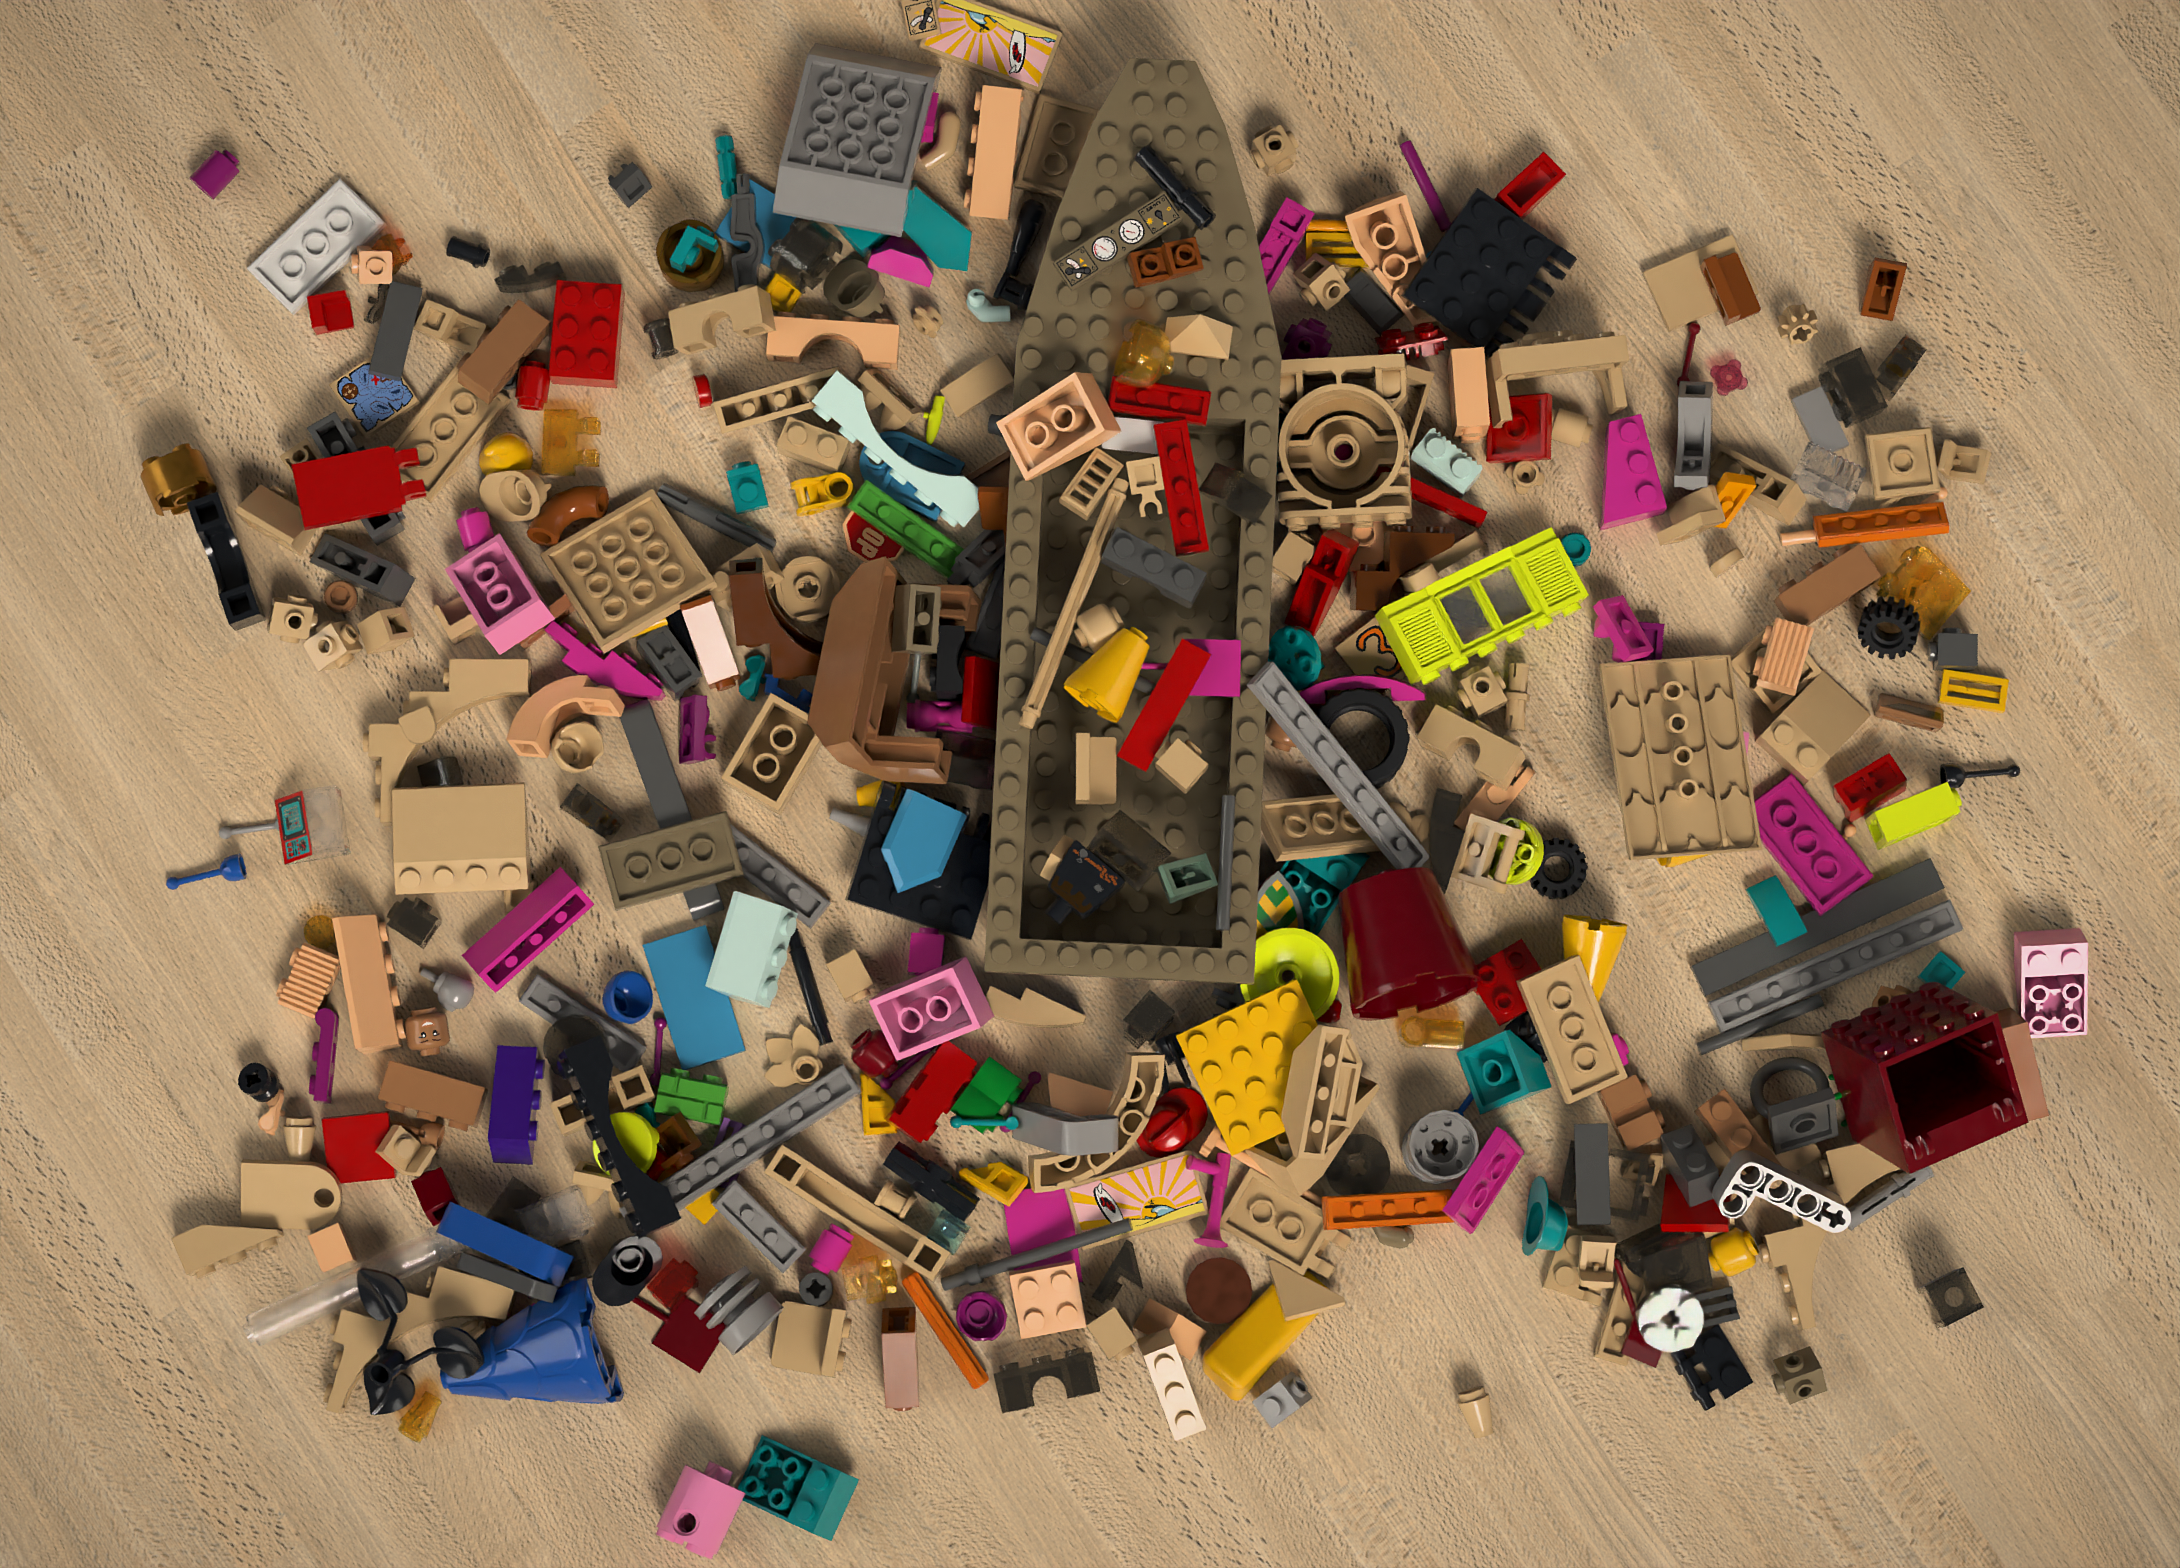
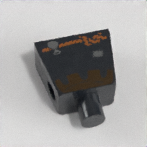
M1075 840L1047 886V889L1056 899L1047 908L1045 913L1058 925L1072 911L1084 920L1125 886V880L1079 841Z

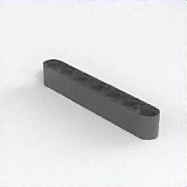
M646 698L625 706L622 716L619 718L659 828L662 829L693 820L649 699ZM716 883L683 892L694 921L725 909Z

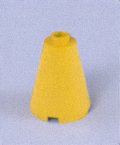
M1131 627L1129 630L1122 628L1066 679L1063 684L1065 685L1064 689L1085 707L1091 706L1098 710L1097 715L1117 723L1123 716L1150 648L1146 643L1148 637L1135 627Z
M1565 914L1562 921L1564 959L1573 955L1580 956L1596 999L1599 1002L1626 937L1627 924L1603 918L1601 920L1592 919L1591 916Z

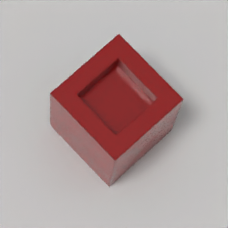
M346 290L307 296L311 325L316 335L354 328L350 296Z

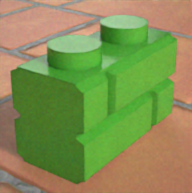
M671 1068L670 1074L662 1072L654 1108L656 1114L672 1117L681 1112L687 1120L721 1126L729 1086L722 1084L723 1078L703 1074L702 1080L689 1078V1071Z

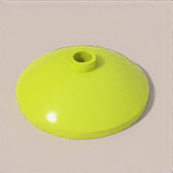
M1286 927L1265 933L1256 940L1254 985L1240 984L1245 1001H1249L1287 983L1282 980V973L1285 970H1291L1294 973L1293 980L1297 979L1315 1020H1317L1332 1005L1339 988V967L1332 950L1321 938L1304 929Z

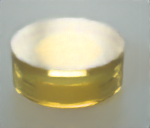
M324 915L310 918L304 927L306 941L319 949L331 947L336 942L332 919Z

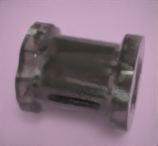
M669 318L650 322L643 327L644 333L649 335L654 350L651 353L653 359L667 358L678 353V350L673 345Z

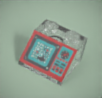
M336 785L306 789L275 800L285 865L351 854L341 790Z

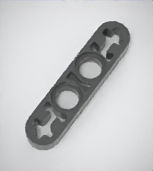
M461 1252L456 1267L483 1279L553 1303L558 1289L553 1284L465 1252Z

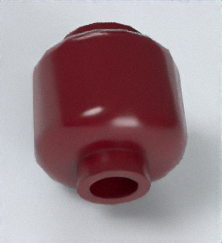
M869 1028L865 1030L850 1046L853 1049L851 1053L852 1061L869 1078H875L881 1074L886 1078L899 1065L881 1029L871 1031Z

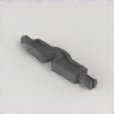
M745 173L743 175L736 174L737 194L731 196L732 218L730 236L733 241L749 242L751 249L746 253L734 254L731 258L735 292L743 285L754 284L759 287L758 268L762 264L765 254L764 239L762 233L757 228L756 197L750 193V174Z

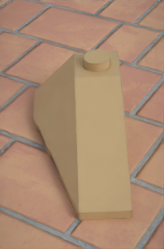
M1360 1076L1350 1129L1338 1145L1329 1152L1330 1155L1325 1161L1294 1157L1286 1131L1246 1149L1245 1152L1278 1187L1301 1196L1323 1176L1380 1089L1378 1083Z

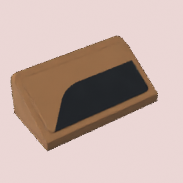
M1880 693L1874 713L1877 718L1934 733L1943 727L1944 711L1941 708L1885 693Z

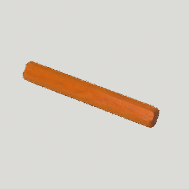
M914 1272L904 1278L902 1281L903 1287L971 1387L977 1389L987 1383L989 1376L919 1273Z

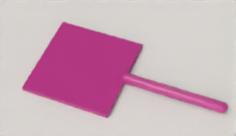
M1184 639L1212 654L1189 696L1240 697L1241 640ZM1143 663L1141 669L1165 670L1168 663Z

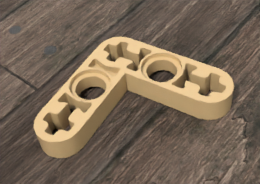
M1473 530L1455 540L1451 548L1404 572L1397 578V581L1403 592H1417L1440 578L1438 575L1440 571L1479 549L1485 543L1478 531Z

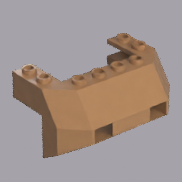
M886 556L861 563L831 602L807 723L824 747L843 765L884 781L947 784L953 753L951 751H942L944 743L940 738L894 736L910 657L909 653L891 652L895 589L898 585L915 583H907ZM919 584L941 587L939 625L965 626V631L976 632L982 601L969 585Z

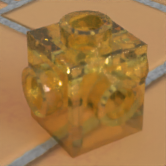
M878 1255L858 1258L859 1265L841 1268L847 1301L866 1299L867 1305L887 1301V1294L898 1292L896 1285L898 1276L896 1269L893 1267L892 1259L879 1260Z

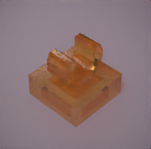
M390 233L381 236L371 249L390 250L392 252V276H394L402 266L411 260L413 255L412 253L402 255L399 248L406 242L405 239L397 238L394 240Z

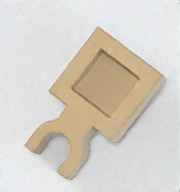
M1159 456L1126 461L1131 495L1141 493L1142 500L1139 504L1140 517L1146 516L1144 507L1149 502L1156 504L1157 514H1163L1161 503L1155 496V491L1164 490Z

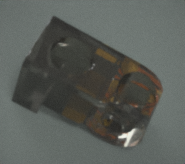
M1905 334L1866 385L1888 401H1891L1927 349Z
M578 783L560 806L563 812L586 828L591 829L609 843L625 823L623 818Z

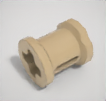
M888 1180L875 1200L874 1205L886 1208L896 1214L899 1221L903 1222L918 1197L914 1194L909 1196L893 1186L894 1183Z

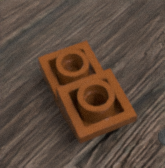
M1196 237L1166 242L1161 247L1131 252L1127 256L1135 288L1172 280L1204 269Z

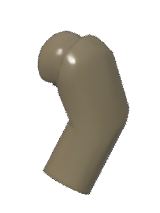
M1395 1226L1372 1227L1379 1242L1383 1245L1401 1249L1407 1247L1414 1240V1232L1407 1226L1403 1228Z

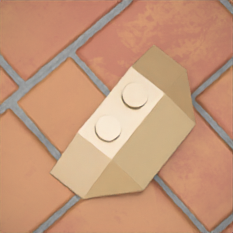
M1318 1025L1293 1051L1281 1119L1293 1156L1296 1158L1325 1161L1330 1155L1329 1152L1338 1145L1350 1129L1362 1060L1348 1028Z

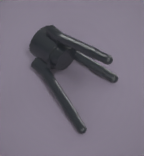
M1179 1032L1168 1034L1155 1041L1158 1051L1154 1053L1164 1054L1168 1065L1175 1064L1185 1086L1190 1087L1191 1081L1182 1062L1186 1057L1175 1035ZM1165 1061L1162 1080L1163 1095L1170 1091Z

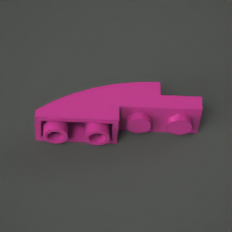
M551 621L546 627V634L568 651L562 659L563 664L577 675H587L594 685L608 686L614 689L617 694L642 700L648 698L649 700L662 701L666 696L664 691L660 689L663 683L649 672L644 676L636 670L635 667L638 663L626 653L622 652L619 656L614 651H611L603 660L601 657L604 653L591 642H588L586 646L576 639L579 633L564 621L561 625Z

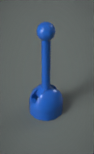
M239 853L225 858L221 862L219 869L179 879L170 877L167 879L166 885L170 890H175L179 885L222 875L228 881H240L247 878L246 866L242 855Z

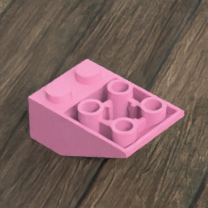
M2081 929L2014 932V969L2018 1014L2028 1022L2031 1038L2087 1035L2088 942Z

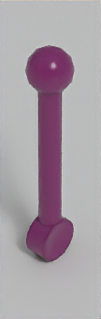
M658 1017L654 1021V1026L657 1028L654 1073L650 1076V1081L654 1086H659L661 1079L663 1029L667 1026V1021L664 1017Z
M937 1045L918 1052L892 1075L886 1078L883 1077L880 1080V1086L883 1089H890L893 1081L936 1048Z
M1033 1071L1028 1075L1029 1082L1016 1103L1024 1102L1033 1086L1041 1081V1074L1039 1072ZM1011 1110V1112L1009 1113V1115H1008L1007 1118H1009V1117L1012 1116V1110ZM999 1126L1000 1130L1004 1133L1011 1131L1006 1126Z

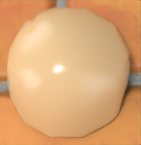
M586 721L574 722L562 727L556 733L551 743V753L554 761L562 770L572 774L582 773L593 768L597 759L604 753L603 736L594 725Z

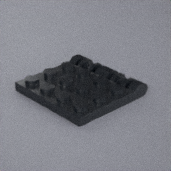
M1475 188L1401 296L1474 348L1484 347L1485 356L1490 358L1492 353L1500 349L1499 346L1490 341L1491 338H1494L1501 344L1515 342L1511 337L1498 331L1503 321L1511 325L1519 333L1526 334L1529 330L1528 326L1509 314L1512 309L1529 321L1534 322L1547 304L1536 294L1526 289L1528 285H1532L1550 298L1555 292L1549 284L1534 277L1539 269L1543 268L1555 279L1563 280L1566 274L1546 259L1550 257L1564 268L1570 270L1577 258L1482 190Z
M883 780L876 796L845 900L929 928L939 929V931L960 938L972 940L989 883L992 821L986 840H982L987 830L989 814L982 812L977 819L974 835L970 836L963 833L970 818V808L963 806L960 812L967 815L942 875L897 893L889 867L882 855L881 847L908 788L903 786L899 788L893 808L890 810L889 807L893 801L896 784ZM937 797L933 798L956 810L957 804Z

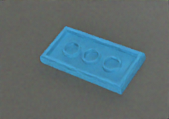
M703 925L644 944L645 955L682 1070H689L745 1052L746 1049L729 997L705 986L715 955L707 926Z

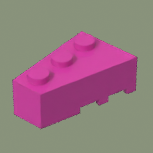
M1638 414L1610 421L1605 433L1600 531L1660 516L1667 509L1642 415Z

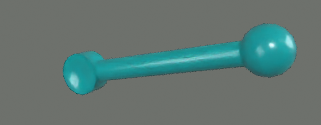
M955 1115L951 1117L950 1125L953 1128H959L962 1125L1006 1126L1009 1130H1015L1019 1126V1120L1015 1116H1011L1007 1120L962 1119L960 1116Z

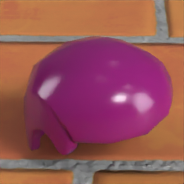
M975 1291L966 1294L958 1304L956 1321L960 1331L973 1341H993L1005 1330L1007 1312L1004 1303L997 1295L987 1291Z

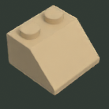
M260 484L238 505L235 513L246 525L301 556L318 528L305 530L299 503L295 505L286 500L289 495L274 485H271L270 489Z

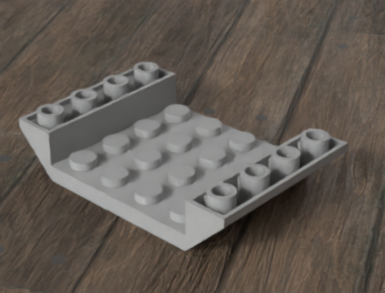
M815 43L807 55L779 165L773 213L901 237L908 211V194L933 92H937L942 67Z

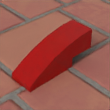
M1542 152L1505 186L1494 200L1523 220L1562 181L1566 173L1545 152Z
M1329 529L1321 535L1313 559L1305 567L1284 622L1285 624L1301 626L1309 631L1313 637L1316 635L1341 588L1360 542L1334 529Z

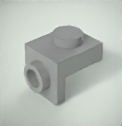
M1290 1372L1253 1400L1252 1403L1270 1427L1274 1428L1312 1399V1396L1308 1392L1305 1382L1297 1377L1294 1372Z

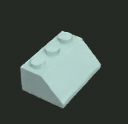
M734 891L705 986L735 1000L770 1008L772 999L777 994V982L781 968L787 960V948L790 938L796 930L798 913L784 906Z

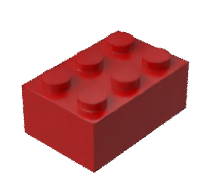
M556 281L548 375L552 384L617 388L625 292L622 284Z

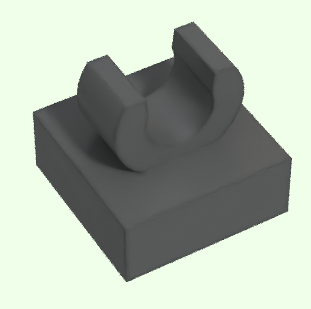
M633 162L629 165L622 164L621 168L623 171L615 178L612 175L608 177L610 181L608 184L621 202L628 208L652 188V185L642 171Z

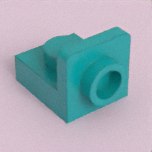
M688 225L670 258L671 267L681 272H684L687 265L692 267L700 252V249L697 248L698 244L716 252L718 242L714 239L715 234L702 226H697L694 229Z
M750 461L740 462L732 465V470L726 471L737 515L769 507L758 464L751 465Z

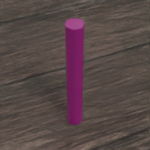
M1411 140L1406 141L1399 147L1440 231L1445 232L1450 226L1451 221Z

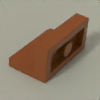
M1736 252L1719 259L1714 255L1703 260L1700 269L1725 326L1760 312L1761 307Z
M978 487L982 528L985 530H1003L1006 547L1009 487Z

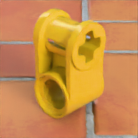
M841 472L819 477L802 478L790 483L791 489L795 490L797 498V516H810L825 510L845 507L856 494V489L850 477ZM839 482L846 483L848 490L845 495L836 497L831 494L832 487ZM806 491H808L809 500H810L809 502H808V500H807Z

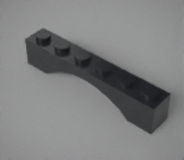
M598 1035L564 1049L558 1055L560 1060L557 1061L559 1072L564 1080L568 1079L573 1089L571 1099L578 1111L582 1110L587 1121L584 1123L585 1131L591 1141H596L600 1153H598L599 1163L605 1172L609 1171L614 1182L611 1184V1189L618 1202L622 1201L626 1209L625 1221L629 1230L632 1233L636 1232L638 1239L675 1224L681 1219V1216L669 1189L640 1170L625 1153L616 1137L610 1118L608 1102L609 1081L614 1065L601 1036Z

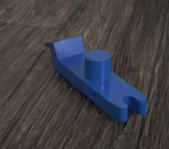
M765 674V695L772 693L809 714L812 693L802 689L798 697L794 698L778 688L780 678H773V675Z

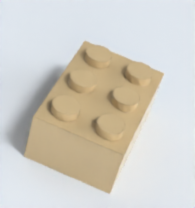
M770 693L722 775L723 783L781 816L822 746L821 741L807 723L809 714Z

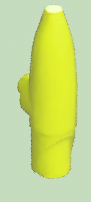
M934 396L930 413L924 411L923 418L928 419L926 430V443L928 445H932L941 425L945 397Z

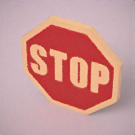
M853 511L849 512L842 523L847 551L863 562L885 556L889 561H895L904 550L902 546Z

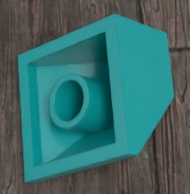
M1511 1030L1501 1032L1457 1052L1480 1115L1524 1100L1552 1087L1540 1055Z

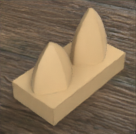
M877 368L865 370L858 379L861 383L858 388L863 392L867 412L877 408L881 403L885 405L880 417L881 431L898 430L907 423L915 421L923 412Z
M580 1160L574 1170L572 1183L576 1184L577 1193L585 1206H589L596 1202L603 1194V1191L606 1190L608 1191L609 1204L613 1214L617 1219L622 1218L623 1215L619 1209L624 1205L622 1201L618 1202L614 1197L611 1189V1184L614 1182L611 1176L606 1174L598 1164Z

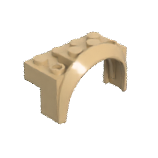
M1573 330L1542 331L1525 335L1515 342L1500 345V349L1492 353V356L1485 362L1493 428H1502L1506 421L1513 420L1507 381L1592 371L1598 380L1608 415L1619 414L1628 406L1622 374V367L1629 361L1626 335L1615 336L1614 332L1609 331L1598 333L1593 339H1585L1584 333L1573 334Z

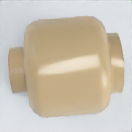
M1100 603L1077 616L1078 629L1073 632L1082 648L1089 646L1095 653L1119 630L1125 628V625L1114 606L1109 608L1107 605Z

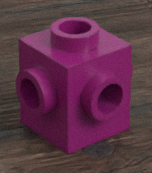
M1303 318L1297 326L1291 324L1283 340L1288 345L1281 359L1327 358L1333 344L1328 342L1332 332L1326 330L1327 326L1314 318H1309V320Z

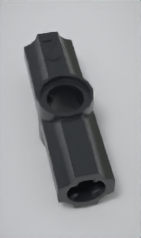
M900 1141L894 1146L883 1163L885 1167L911 1184L910 1187L933 1204L935 1202L938 1203L946 1211L963 1222L971 1215L981 1200L953 1180V1176L931 1160H925L917 1152Z

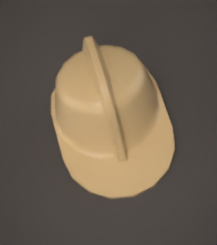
M529 469L494 472L487 475L481 481L479 489L480 500L485 510L499 521L531 520L539 514L540 507L547 500V491L552 486L551 483H544L539 474Z

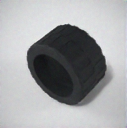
M1364 688L1341 691V693L1330 697L1319 708L1317 717L1328 730L1338 717L1350 711L1371 713L1384 723L1390 739L1388 753L1380 764L1369 770L1362 771L1372 785L1379 789L1395 777L1405 760L1410 741L1407 720L1404 719L1399 706H1396L1392 699L1380 694L1378 691L1366 690Z

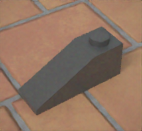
M326 533L309 561L327 572L399 607L402 605L416 579L396 564Z

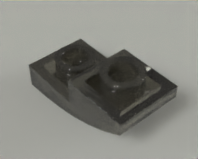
M557 261L553 264L546 262L539 265L533 270L534 274L530 276L524 265L519 267L512 265L500 271L499 277L494 280L500 292L524 293L554 286L557 280L566 281L567 278Z

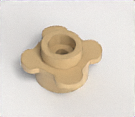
M925 305L923 308L917 306L915 308L916 313L912 315L914 326L920 333L935 338L937 336L936 331H939L943 325L941 315L930 305Z
M1521 461L1516 466L1510 465L1506 470V476L1513 480L1516 485L1515 491L1520 495L1527 494L1528 489L1535 485L1541 486L1545 480L1544 474L1539 473L1536 461ZM1527 473L1528 478H1523L1522 474Z

